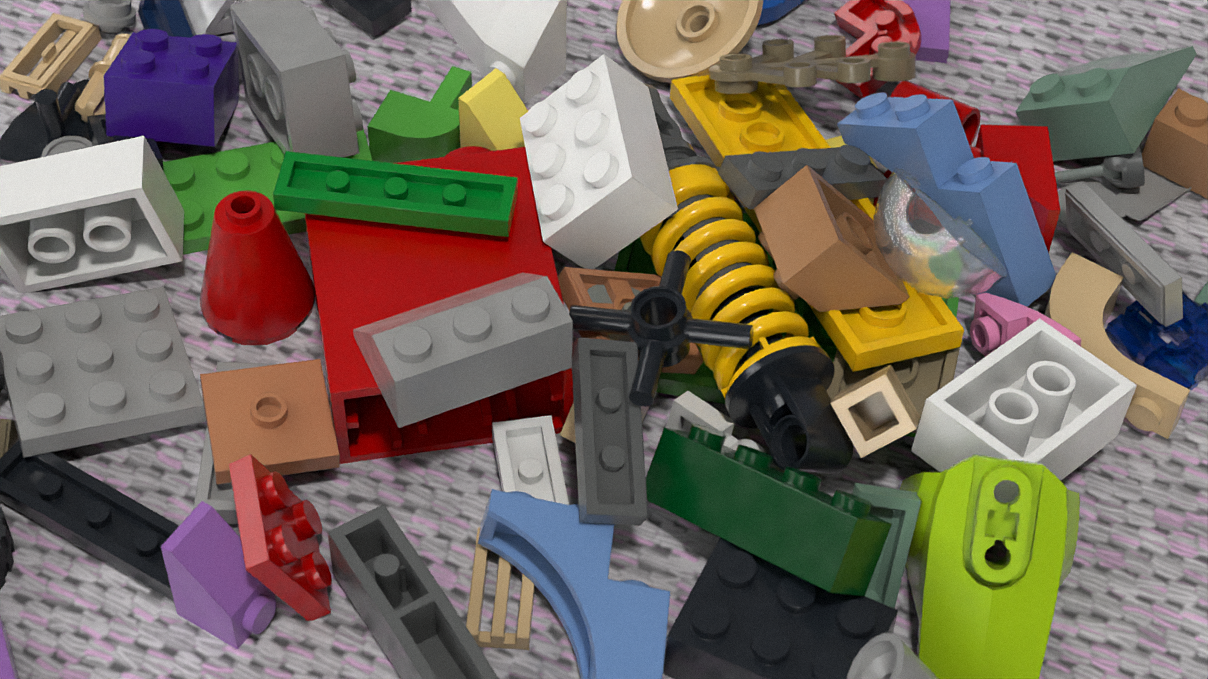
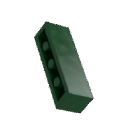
M695 423L691 424L689 432L664 427L646 475L647 501L828 592L858 596L866 595L892 526L891 523L869 513L872 507L871 502L841 490H835L834 496H831L819 490L822 482L820 478L791 467H786L784 473L770 467L773 461L772 456L744 445H738L736 451L726 447L724 442L727 436L712 428Z

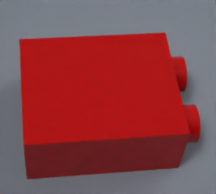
M467 146L453 150L444 157L396 163L518 177V195L509 237L304 213L340 464L493 443L492 422L552 415L555 434L561 433L574 402L572 368L399 428L353 334V329L520 273L547 276L564 305L552 250L542 239L525 147L491 151L484 147Z

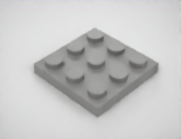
M164 287L0 315V351L4 360V384L23 457L205 422L204 402Z

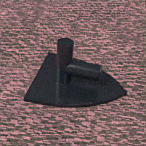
M87 78L76 83L63 82L57 92L51 89L39 91L35 95V102L19 114L1 136L0 159L22 162L41 158L44 148L50 142L65 136H79L91 142L88 136V123L81 120L82 115L75 110V103L89 82V79Z

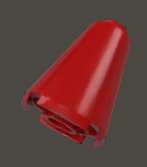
M244 190L231 193L217 204L214 211L200 293L202 314L208 327L215 333L219 331L231 337L232 342L241 345H268L286 339L297 331V325L307 315L309 318L314 309L315 291L312 279L270 199L256 191Z

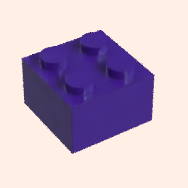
M145 29L137 33L133 32L104 74L106 135L111 137L114 135L145 136V138H153L155 141L215 147L239 101V56L236 42L222 41L220 37L211 34H199L187 38L168 36L167 32L159 29Z

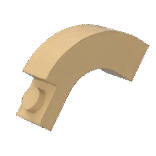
M1072 252L1055 277L1044 315L1069 329L1081 338L1082 348L1135 383L1137 386L1125 418L1138 429L1153 431L1168 439L1179 422L1190 390L1135 363L1116 349L1105 332L1104 324L1114 310L1124 277Z

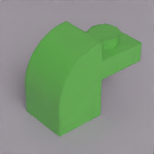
M452 66L431 101L390 90L367 126L372 160L398 163L439 158L460 148L458 98L472 87V72Z

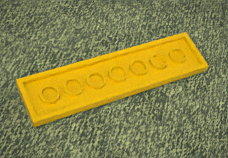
M709 75L671 80L670 99L716 167H721L727 155L752 154L758 151H794L800 148H831L783 84L758 81V89L756 91L743 94H724L715 91V80L710 79ZM737 197V199L739 200V202L741 203V205L743 206V208L745 209V211L747 212V214L749 215V217L761 233L762 228L756 216L755 210L748 209L743 204V202ZM868 197L850 200L877 223L910 296L906 301L898 305L830 310L826 312H819L808 303L852 371L855 372L961 347L964 328Z

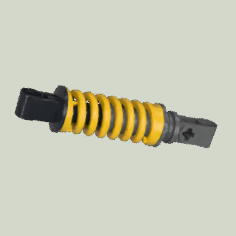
M645 84L649 88L678 210L640 236L644 250L651 256L654 268L660 277H662L669 252L678 250L690 256L691 262L682 296L693 318L753 325L754 334L751 349L695 343L701 349L706 366L714 373L716 385L725 399V407L732 421L745 428H758L770 449L773 461L784 471L786 467H791L808 473H840L848 466L852 458L854 445L831 405L832 400L827 393L835 372L832 360L827 352L821 349L814 337L808 338L809 331L805 319L795 313L794 300L775 281L773 276L775 270L769 267L768 255L760 245L756 244L755 232L752 227L743 221L744 218L740 206L735 202L728 185L718 174L720 167L713 165L709 158L697 156L691 144L682 138L681 130L669 115L661 101L658 90L652 85ZM769 309H774L772 313L768 311ZM785 332H786V333H787L786 336L783 337L781 333H785Z

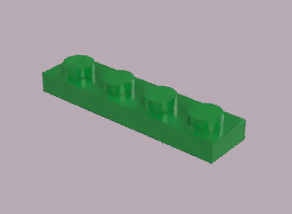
M286 151L274 188L273 200L275 210L509 237L518 195V177Z

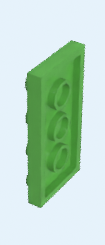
M363 128L362 131L356 132L359 154L344 158L373 161ZM276 142L163 162L164 173L184 209L183 255L208 250L214 211L217 204L225 196L237 191H256L268 197L274 206L273 192L285 155ZM276 210L288 235L306 232L304 213Z

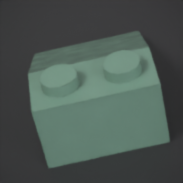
M1193 46L1112 56L1100 58L1054 74H1048L1037 79L1031 85L1030 91L1015 112L1022 126H1048L1053 161L1135 153L1154 123L1155 118L1161 112L1197 54Z

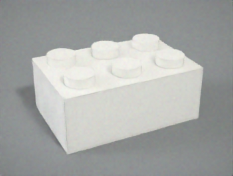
M605 54L585 69L575 73L568 82L543 101L533 105L520 118L543 242L582 268L595 269L678 210L649 88Z
M145 136L0 166V266L18 293H31L183 261L184 209Z
M1039 318L926 399L911 451L940 473L975 454L1042 463L1061 481L1118 436L1137 385ZM1011 480L999 482L994 489V497L1001 503L1012 501L1018 494V486Z

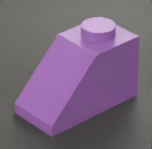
M201 501L161 546L177 615L238 650L251 633L255 635L261 633L271 622L276 610L275 594L246 570L241 538L212 506Z

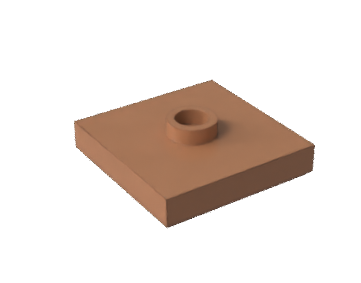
M320 359L200 374L217 484L231 483L229 464L250 454L271 473L276 471L280 475L339 468L340 455Z

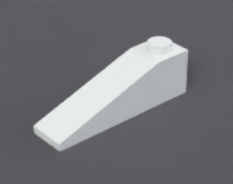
M423 0L483 77L495 68L502 71L524 104L566 71L567 0Z

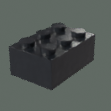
M719 538L667 635L664 675L673 679H847L852 662L864 645L872 638L883 633L893 634L898 610L865 596L828 592L723 538Z

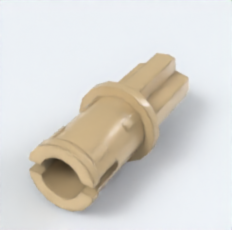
M124 33L116 35L102 61L94 63L90 68V80L75 103V110L82 115L81 120L88 123L87 116L105 114L104 74L131 35Z

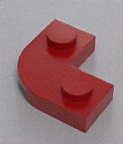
M849 0L834 12L839 28L858 39L846 49V57L874 55L878 53V44L884 42H906L910 44V52L916 55L919 51L922 41L921 30L914 11L902 0ZM870 68V80L867 82L843 83L835 80L860 98L874 94L888 82L874 79L873 68Z

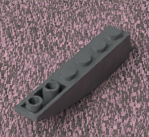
M384 504L327 532L334 576L402 679H499L450 600Z

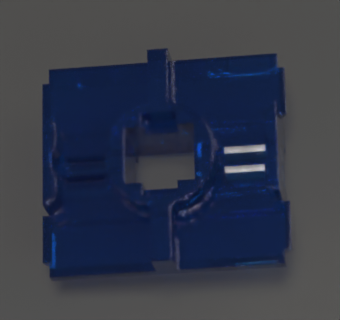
M1182 292L1183 319L1165 327L1136 300L1126 307L1124 315L1120 314L1107 324L1105 329L1107 336L1137 364L1190 391L1196 388L1199 382L1208 376V304L1206 302L1198 306ZM1168 333L1179 345H1176L1173 341L1167 344L1160 335Z

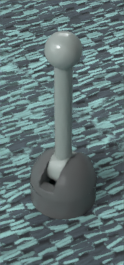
M1140 146L1132 154L1105 156L1102 165L1055 172L1056 183L1104 176L1117 188L1144 186L1145 174Z

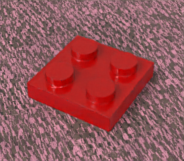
M252 454L230 463L229 469L246 570L307 621L316 620L331 613L327 587L331 586L332 577L327 562L320 554L317 535L322 533V523L313 504L309 500L302 501L289 489L286 481L278 472L274 471L271 473Z

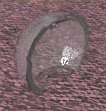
M894 169L880 190L873 220L876 244L888 266L898 278L919 293L949 299L985 292L1007 277L1006 269L996 254L970 227L974 223L970 218L966 222L960 216L954 219L936 201L919 188L921 184L917 178L905 170Z

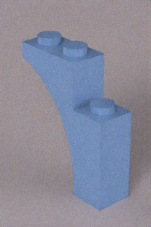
M875 93L859 100L855 104L856 110L837 123L845 144L861 149L868 156L889 169L931 211L957 249L977 295L989 293L1028 307L1052 287L1056 273L1017 163L990 161L987 157L974 158L953 100L927 99V96L922 94L902 98L887 97L885 93Z
M492 489L481 521L478 544L493 551L515 566L546 597L559 616L569 636L576 656L580 678L662 679L671 591L652 588L646 583L637 580L617 581L608 579L614 524L580 523L579 504L566 505L537 499L524 492H503Z

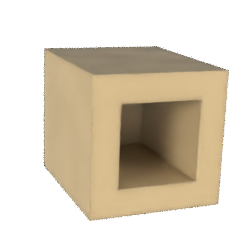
M892 365L838 392L831 402L834 411L861 458L916 430L920 421V416Z

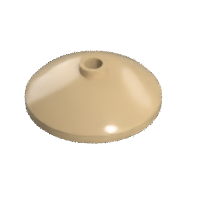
M622 0L616 24L618 43L629 63L638 72L650 79L671 83V80L707 76L711 66L720 64L719 58L721 56L738 54L749 41L759 22L763 0Z

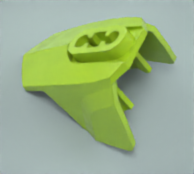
M975 454L949 467L942 473L923 472L904 479L900 490L916 492L921 500L905 565L907 579L919 620L917 657L938 679H1039L1053 620L1058 589L1071 572L1074 560L1080 514L1079 493L1068 490L1057 476L1042 463ZM1003 480H1011L1017 484L1018 494L1012 501L1001 503L994 497L995 486ZM995 540L1003 541L1004 546L1007 548L1006 555L997 562L985 560V553L989 547L995 545Z

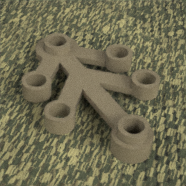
M822 35L814 38L813 51L794 57L793 40L770 39L762 42L763 54L752 58L748 54L723 55L719 58L720 64L709 68V78L715 80V91L724 94H743L756 91L758 89V81L783 84L788 87L813 86L817 84V78L838 80L843 83L867 82L870 80V68H873V78L876 80L890 82L906 81L916 77V55L910 52L909 43L884 42L878 44V53L874 55L846 57V38L844 36Z

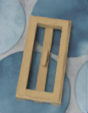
M53 13L0 74L1 91L11 94L15 89H18L19 96L25 99H30L33 94H37L44 89H51L57 92L60 85L70 78L102 39L99 26ZM64 29H66L67 31L65 32V34L55 44L54 42L56 41V39L60 36ZM42 58V61H41V62L37 65V67L31 72V74H30L29 76H27V74L33 69V67H34V66L38 63V61Z
M478 528L466 627L479 647L529 650L535 585L523 574L517 633H505L512 564L499 556L491 632L480 631L489 551L491 550L478 544L480 528Z

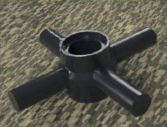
M675 250L668 253L659 286L649 287L639 292L631 303V311L572 305L569 311L573 321V329L627 335L630 341L637 345L639 361L629 399L638 406L647 407L653 404L662 368L681 362L689 353L690 343L751 349L753 325L692 317L682 296L691 262L690 256L683 251Z

